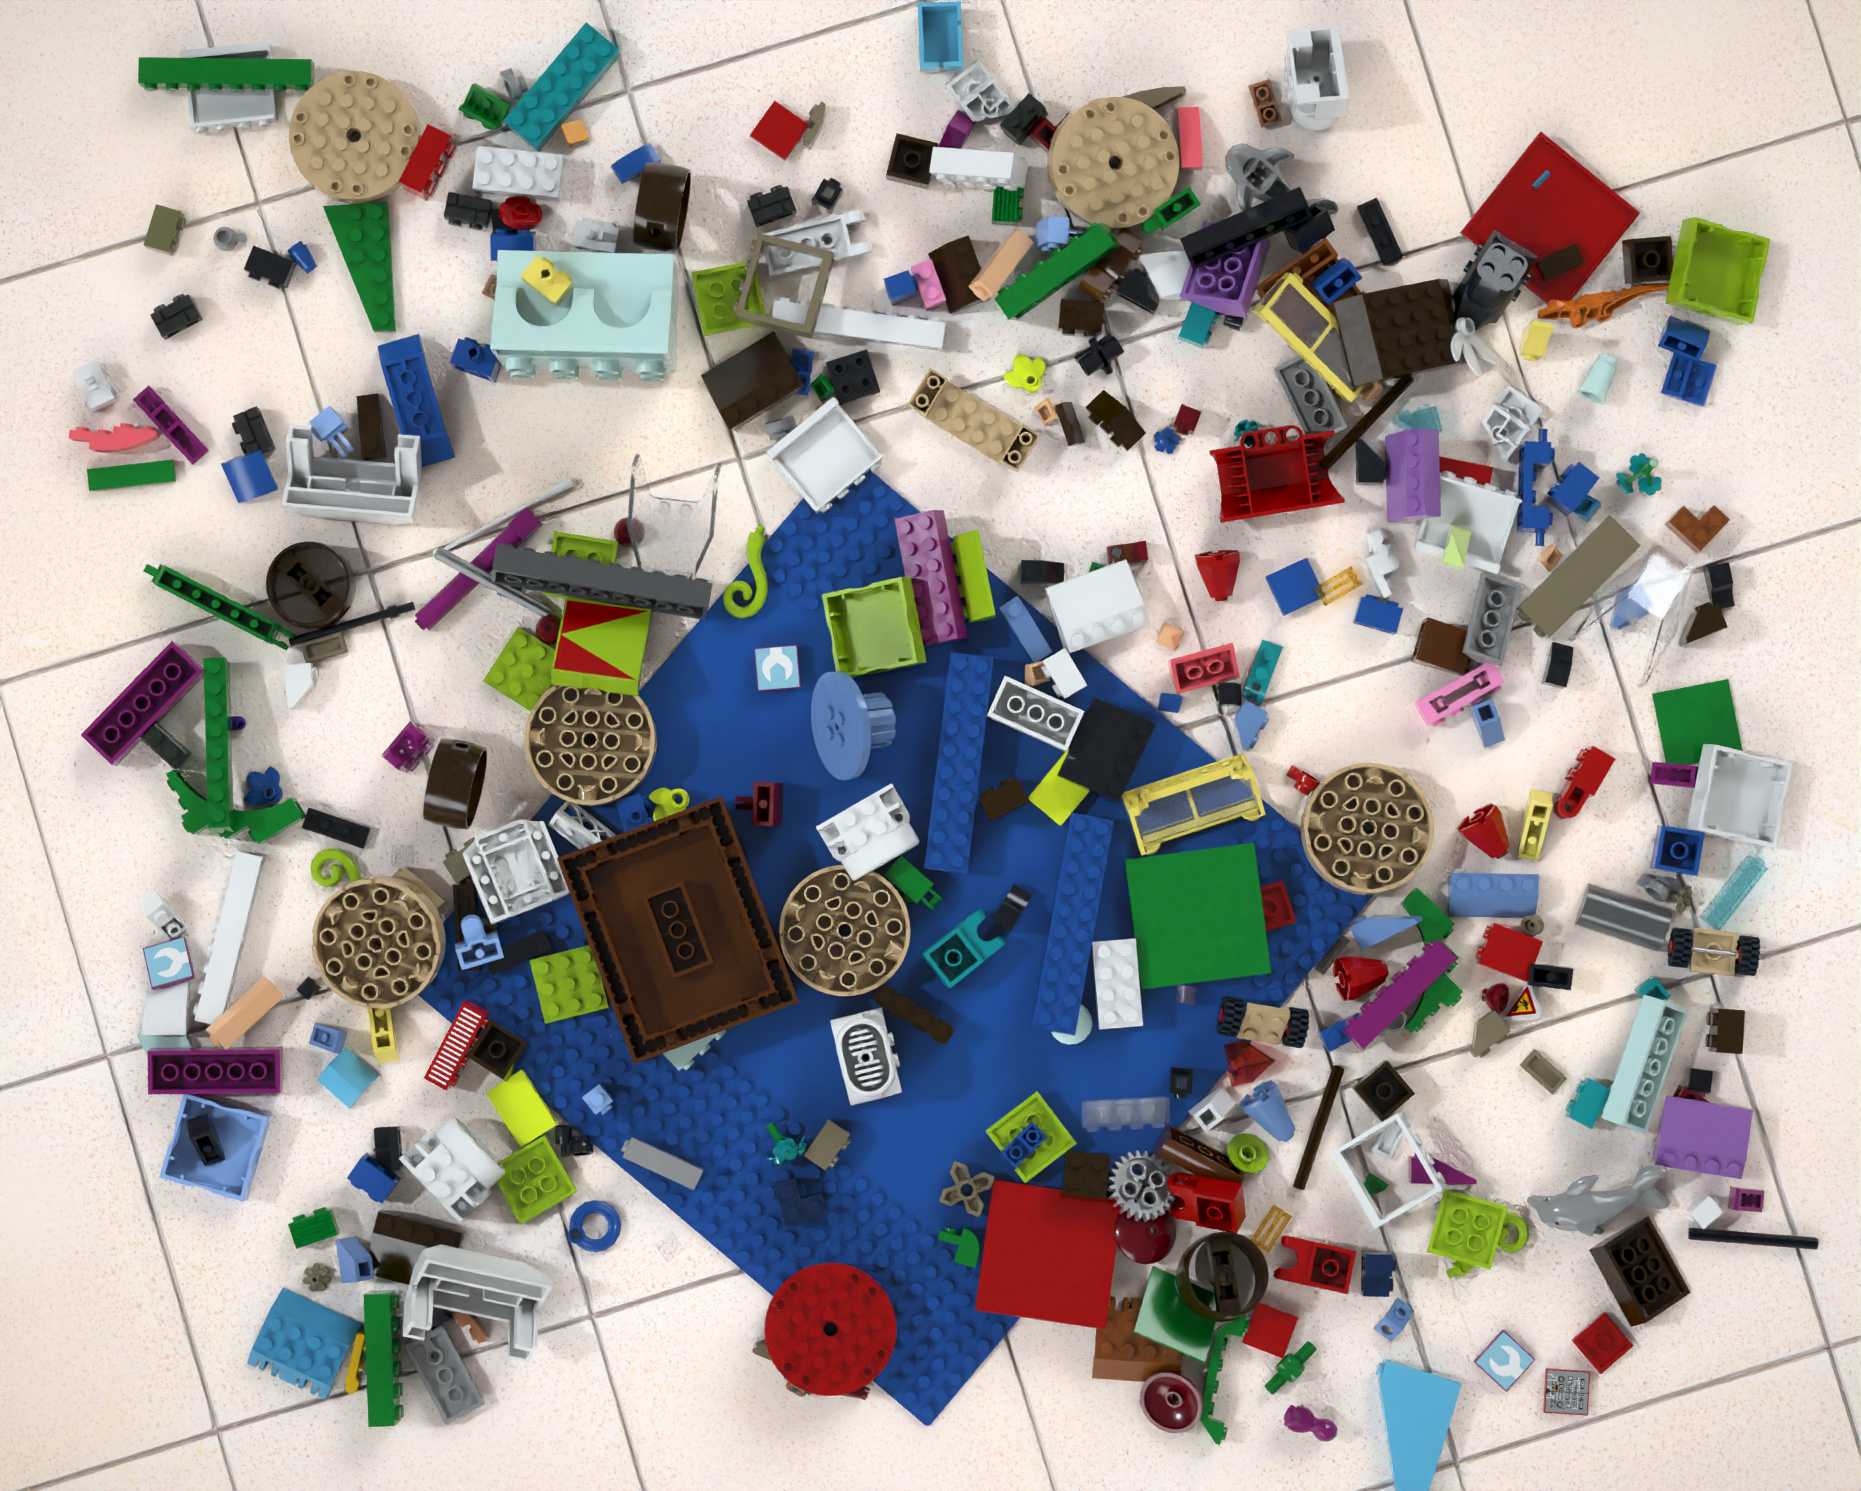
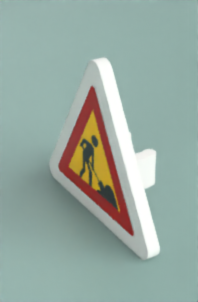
M1526 982L1502 1015L1501 1019L1504 1022L1542 1018L1543 1015L1533 986L1527 985Z

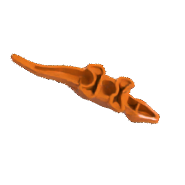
M1669 283L1632 285L1631 288H1621L1620 291L1611 290L1610 292L1602 291L1600 293L1584 294L1578 299L1570 301L1551 300L1546 308L1538 311L1537 317L1543 320L1570 318L1571 326L1575 329L1584 326L1587 321L1593 319L1601 323L1612 317V311L1637 297L1668 290Z

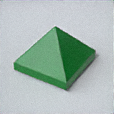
M823 373L810 384L821 402L835 392L832 382Z

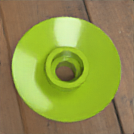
M1246 1133L1237 1134L1227 1145L1228 1158L1238 1170L1247 1174H1255L1262 1171L1267 1165V1149L1257 1137Z

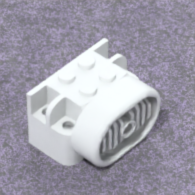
M1338 25L1286 30L1288 45L1287 57H1285L1284 80L1288 83L1286 93L1292 117L1303 128L1315 131L1327 129L1333 126L1339 118H1347L1349 105Z
M892 783L816 826L832 856L844 865L845 870L853 881L878 869L919 844V839L909 823V813Z
M882 1007L830 1020L850 1105L901 1093L902 1089L897 1073V1067H900L897 1053L893 1054L891 1046H894L895 1042L892 1032L888 1033ZM864 1054L869 1055L868 1060L863 1059Z
M450 1117L436 1131L424 1135L405 1155L399 1158L458 1222L466 1219L489 1197L492 1192V1186L505 1174L503 1165L499 1166L497 1164L500 1161L465 1124L455 1117Z

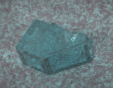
M1430 404L1417 407L1418 411L1411 413L1409 409L1397 412V416L1392 419L1393 424L1403 430L1427 428L1439 430V434L1443 431L1437 407H1430Z

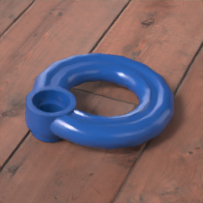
M592 1200L584 1202L576 1208L571 1216L568 1239L585 1251H605L614 1245L620 1236V1216L613 1206L604 1201ZM593 1213L603 1215L608 1222L607 1233L599 1239L587 1237L582 1228L584 1219ZM574 1231L580 1232L581 1236L579 1239L572 1237Z

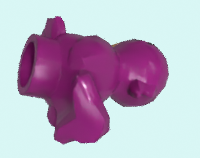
M1303 1404L1297 1407L1290 1405L1284 1415V1425L1293 1432H1312L1318 1440L1324 1442L1332 1441L1337 1435V1427L1333 1421L1316 1418L1312 1411L1304 1407Z

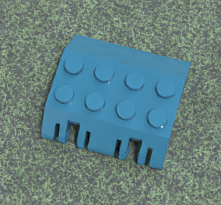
M283 1287L264 1321L251 1349L247 1364L256 1368L259 1361H261L258 1369L263 1371L267 1367L268 1362L274 1364L271 1375L276 1376L280 1370L278 1378L294 1386L300 1379L298 1385L300 1389H303L309 1380L313 1382L310 1393L315 1395L318 1389H320L318 1397L327 1400L334 1386L333 1382L362 1324Z

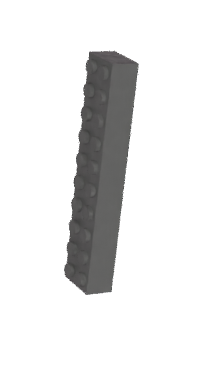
M510 544L496 545L491 583L621 606L651 609L654 612L700 620L706 619L713 584L703 578L692 580L680 574L670 576L665 575L662 571L647 572L640 567L624 568L618 563H610L608 565L602 564L595 559H588V561L579 560L578 557L573 555L562 557L550 551L540 553L532 548L517 549Z

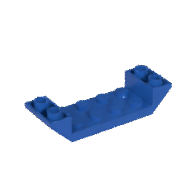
M416 334L377 346L380 364L402 435L420 436L422 467L455 458L424 357L425 352L420 335Z

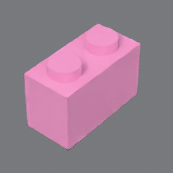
M932 259L911 266V271L916 277L918 291L925 310L927 311L946 304V298Z

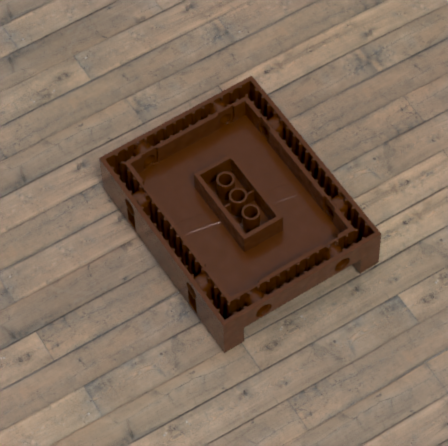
M724 797L714 798L557 858L633 1064L800 1002Z

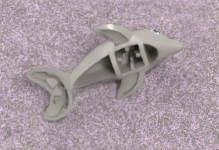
M1244 143L1233 145L1228 150L1225 156L1226 170L1236 183V196L1242 211L1252 207L1253 197L1265 202L1294 189L1277 165L1294 159V153L1285 148L1260 150ZM1327 198L1306 200L1309 207L1317 203L1328 210L1329 215L1338 212V205Z
M1662 1165L1645 1166L1636 1174L1632 1185L1609 1191H1590L1599 1177L1596 1175L1585 1176L1573 1182L1564 1193L1555 1196H1530L1527 1198V1203L1537 1210L1541 1221L1552 1228L1580 1231L1588 1236H1593V1234L1601 1235L1604 1233V1230L1599 1226L1617 1217L1634 1201L1654 1209L1669 1207L1670 1200L1660 1194L1654 1186L1666 1174L1668 1168Z

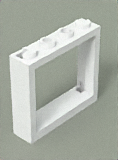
M1402 1113L1393 1115L1331 1152L1375 1229L1446 1189L1444 1177L1440 1172L1435 1171L1432 1166L1435 1164L1429 1153L1425 1154L1421 1147L1423 1145L1421 1138L1417 1133L1414 1135L1410 1128L1412 1126L1410 1119L1407 1115H1402ZM1398 1122L1435 1187L1382 1217L1347 1157L1346 1152Z

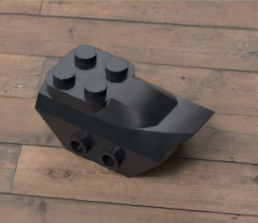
M1495 230L1485 244L1480 243L1475 250L1474 255L1477 257L1474 261H1468L1463 270L1466 274L1452 296L1455 301L1456 320L1461 317L1472 319L1475 331L1485 325L1497 323L1510 301L1515 302L1520 295L1521 290H1519L1521 284L1526 285L1532 274L1529 272L1539 258Z

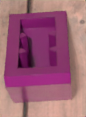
M957 110L948 123L938 147L962 149L976 121L973 122L967 114Z
M1730 1186L1728 1208L1737 1211L1762 1212L1764 1191Z

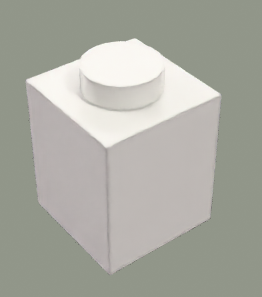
M1706 1194L1686 1210L1687 1214L1701 1229H1705L1724 1213L1720 1209L1722 1204L1715 1196L1710 1197Z

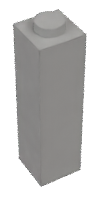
M634 1136L631 1140L626 1139L621 1150L624 1152L623 1158L692 1190H695L704 1171L703 1168Z

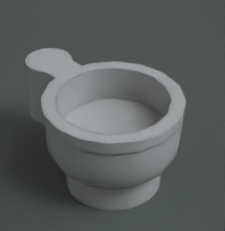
M511 68L500 72L507 93L512 101L520 98L523 93L528 91L522 75L516 77Z
M220 227L213 236L214 244L222 251H230L236 247L238 242L245 243L248 239L244 233L237 234L230 227Z
M794 416L762 424L766 435H769L770 441L785 437L786 430L797 427Z
M1645 873L1636 882L1652 898L1659 902L1666 900L1669 895V889L1672 886L1662 876L1658 875L1655 879H1652Z
M1402 1012L1379 1036H1385L1388 1030L1392 1032L1402 1030L1407 1021L1405 1013Z

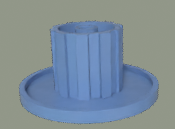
M843 671L827 672L817 681L811 703V724L815 745L826 769L839 780H851L859 777L865 770L869 760L870 749L886 747L892 744L891 741L895 738L896 717L892 709V703L890 699L886 698L884 693L862 695L853 678Z

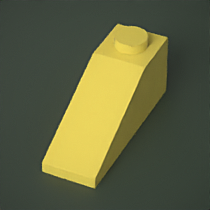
M1531 321L1522 332L1519 356H1524V360L1527 361L1541 359L1544 356L1554 324Z
M1530 789L1523 818L1517 858L1533 861L1539 860L1553 806L1552 793Z
M368 1007L373 1053L378 1065L400 1061L392 1009Z

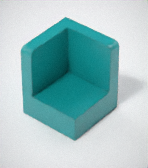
M1650 976L1634 989L1641 999L1643 995L1660 1000L1671 997L1655 976Z

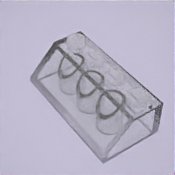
M1168 1096L1080 1101L1081 1127L1086 1128V1132L1100 1131L1099 1127H1108V1130H1121V1126L1130 1125V1129H1143L1144 1124H1152V1128H1164L1165 1123H1170V1100Z

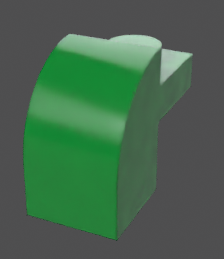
M945 1227V1230L940 1229L938 1234L939 1240L958 1245L954 1262L975 1268L979 1256V1243L975 1234L963 1227L961 1235L957 1234L958 1230L949 1227Z

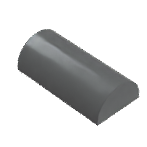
M1588 883L1575 925L1658 952L1666 938L1672 911Z

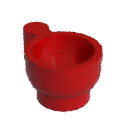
M1294 765L1290 767L1286 774L1296 781L1293 787L1307 796L1320 784V781Z

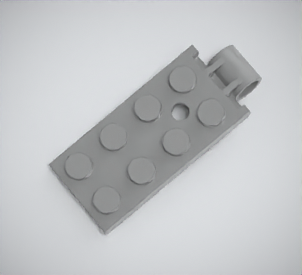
M443 1323L434 1329L431 1327L430 1330H425L424 1341L411 1338L412 1341L404 1343L407 1353L446 1425L485 1404ZM432 1352L439 1353L437 1360L432 1359Z

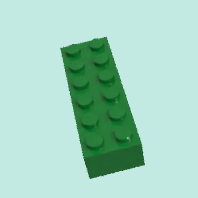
M1096 222L1085 229L1086 233L1084 235L1074 236L1068 241L1069 245L1063 249L1060 247L1050 254L1051 258L1049 260L1039 261L1032 267L1034 269L1032 272L1021 274L1015 279V284L1011 286L1006 285L997 292L999 295L994 299L1008 320H1018L1090 269L1092 265L1094 266L1122 245L1108 224H1097Z
M396 1290L368 1291L363 1295L368 1427L396 1426L401 1421V1418L404 1417V1406L400 1405V1396H403V1383H399V1374H402V1361H398V1352H401V1339H397V1331L401 1328L400 1317L396 1315V1310L400 1307L399 1295H396Z

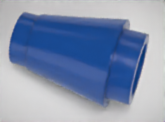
M299 241L287 250L290 254L289 257L307 274L318 267L307 245L303 244L302 241Z

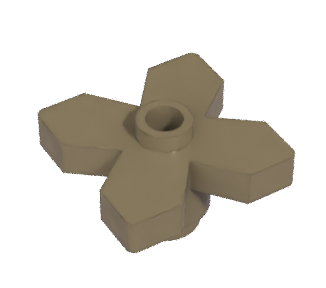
M954 1161L950 1175L956 1185L944 1188L939 1202L952 1206L963 1200L967 1213L979 1217L984 1204L977 1193L990 1189L994 1176L982 1171L970 1178L967 1165ZM966 1184L970 1185L971 1190L968 1193H965L962 1190L963 1186Z

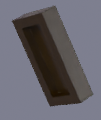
M1576 243L1535 263L1545 282L1585 262Z
M1063 402L1055 405L1068 446L1085 443L1072 402Z

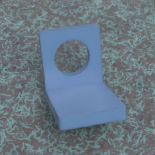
M1396 1298L1385 1317L1375 1325L1374 1329L1386 1339L1392 1341L1403 1331L1414 1310L1402 1300ZM1382 1326H1389L1393 1333L1386 1332Z

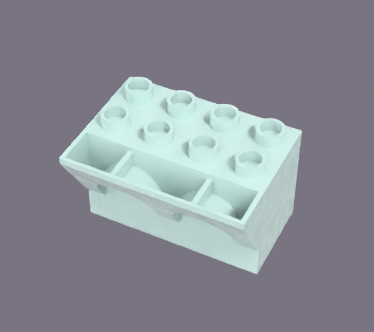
M498 250L497 287L490 343L491 351L502 366L505 367V370L510 372V377L535 378L536 368H549V372H553V378L579 379V369H593V373H596V379L622 380L623 370H637L636 373L640 374V380L665 381L666 371H676L679 268L674 255ZM536 256L541 259L546 257L554 264L553 268L556 271L560 272L563 270L572 278L570 281L573 284V288L557 307L521 278L523 272Z

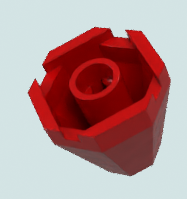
M1218 550V552L1214 553L1208 551L1195 554V564L1209 596L1215 598V601L1228 600V596L1233 595L1240 564L1239 551Z
M1492 803L1473 812L1475 815L1471 819L1467 816L1456 828L1461 836L1492 859L1495 857L1500 859L1508 853L1507 849L1510 847L1502 814L1498 807Z
M1352 956L1334 959L1333 975L1334 978L1338 976L1339 983L1335 984L1343 1001L1361 997L1386 982V977L1389 975L1387 965L1383 964L1381 960Z

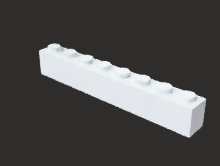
M779 298V301L774 300L772 318L804 325L811 301L801 300L800 303H793L792 299ZM822 303L814 330V335L942 351L945 322H941L942 319L929 317V320H922L920 316L908 314L907 317H899V313L886 312V315L877 314L878 311L873 309H865V312L856 311V308L851 306H843V309H838L833 304Z
M237 851L236 855H232L230 867H232L231 876H227L225 881V888H227L226 896L221 898L219 909L222 910L221 916L216 919L214 930L217 931L216 936L209 945V952H211L210 960H206L204 965L205 980L204 982L201 981L198 994H201L199 1003H195L193 1010L195 1021L212 1024L229 1007L266 857Z

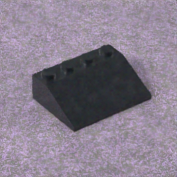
M1094 697L1057 776L1114 804L1119 803L1156 724Z

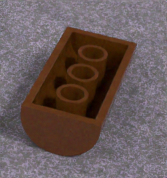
M1166 1124L1155 1147L1154 1153L1197 1176L1236 1183L1243 1182L1244 1172L1235 1168L1227 1155Z

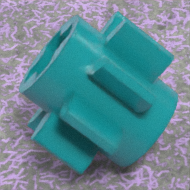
M1247 419L1240 421L1233 433L1237 437L1236 441L1238 442L1240 435L1244 432L1259 430V425L1254 420L1251 422ZM1248 435L1244 438L1243 443L1250 447V445H1254V438Z

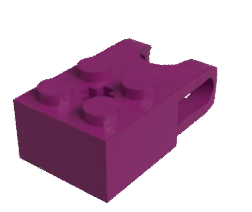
M410 721L384 751L382 757L402 772H413L421 763L419 761L423 754L428 755L434 748L432 743L435 739L416 723Z

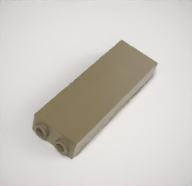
M1611 515L1608 516L1516 608L1519 611L1517 615L1524 622L1527 623L1529 621L1534 626L1533 631L1540 638L1545 637L1547 639L1551 637L1641 545Z

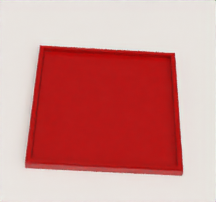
M1540 131L1460 231V234L1478 247L1480 243L1484 245L1495 230L1539 257L1537 261L1576 243L1585 263L1545 282L1536 263L1529 272L1532 276L1524 286L1548 305L1551 300L1570 301L1573 299L1640 212ZM1546 170L1549 171L1550 176L1537 189L1534 188L1532 185Z
M994 1180L975 1311L1105 1330L1117 1248L1115 1223L1121 1209L1120 1205L1117 1207L1113 1206L1116 1199L1106 1197L1103 1203L1062 1198L1061 1190Z

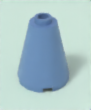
M1272 1080L1263 1082L1253 1089L1255 1092L1251 1096L1246 1094L1240 1101L1239 1106L1242 1111L1277 1141L1287 1142L1294 1136L1295 1126L1278 1085Z

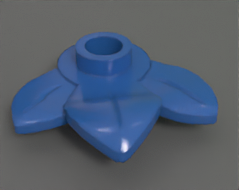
M270 766L265 771V774L256 771L248 773L247 784L251 790L244 796L245 801L254 806H261L264 803L271 805L278 803L283 795L282 789L279 786L280 775L278 771ZM270 790H273V795L269 797Z

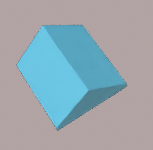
M346 1047L328 1064L318 1078V1081L350 1109L379 1075Z

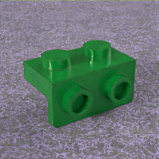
M473 83L464 103L459 106L458 110L463 112L465 117L480 121L483 127L489 130H496L503 125V120L506 118L512 103Z

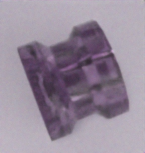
M1177 985L1178 996L1175 998V1003L1196 1005L1195 993L1198 992V987Z

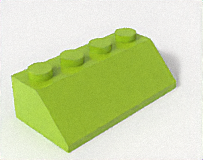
M979 530L953 536V542L950 543L952 555H956L957 563L954 564L956 577L960 576L962 583L958 585L960 598L964 597L966 606H962L964 619L969 618V623L994 619L996 614Z

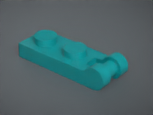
M1262 640L1242 692V697H1251L1256 699V702L1262 704L1283 647ZM1253 683L1261 686L1259 691L1251 689Z

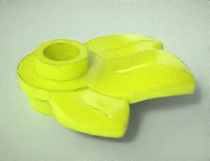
M1017 354L1013 360L1014 370L1004 373L1005 381L1011 387L1023 388L1026 392L1033 393L1038 391L1042 386L1041 377L1046 371L1044 360L1038 357L1031 361L1026 355ZM1029 379H1035L1034 383H1027Z
M659 788L653 791L649 798L657 804L653 813L654 821L685 810L690 800L688 793L683 789L671 791L667 788ZM678 795L683 798L680 804L675 802V797Z

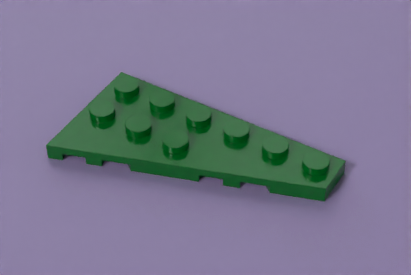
M388 202L323 206L373 331H396Z

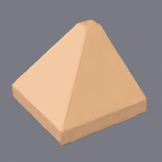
M1378 382L1367 384L1358 395L1365 401H1369L1382 394L1384 389ZM1353 387L1351 390L1355 392L1358 387Z
M1042 661L1025 665V685L1032 687L1050 681V678L1047 679L1041 669L1044 666Z

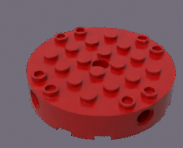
M821 1263L796 1272L777 1289L766 1311L764 1340L773 1365L788 1382L812 1394L839 1396L863 1388L872 1382L884 1369L895 1345L896 1318L887 1294L871 1276L849 1265ZM827 1323L834 1324L836 1328L835 1334L832 1336L824 1333V1326Z

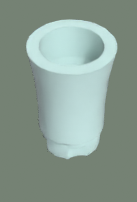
M1599 354L1584 382L1577 390L1578 394L1592 402L1604 404L1618 365L1616 359L1609 355Z

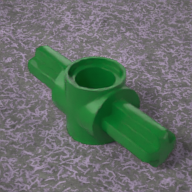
M1307 1341L1294 1355L1288 1353L1277 1364L1276 1370L1278 1372L1265 1384L1266 1390L1273 1395L1287 1380L1291 1383L1294 1382L1304 1372L1305 1366L1303 1364L1313 1355L1316 1347Z

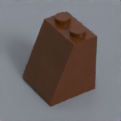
M1429 617L1422 620L1411 662L1458 676L1464 675V672H1468L1471 660L1468 659L1469 656L1462 653L1467 630Z

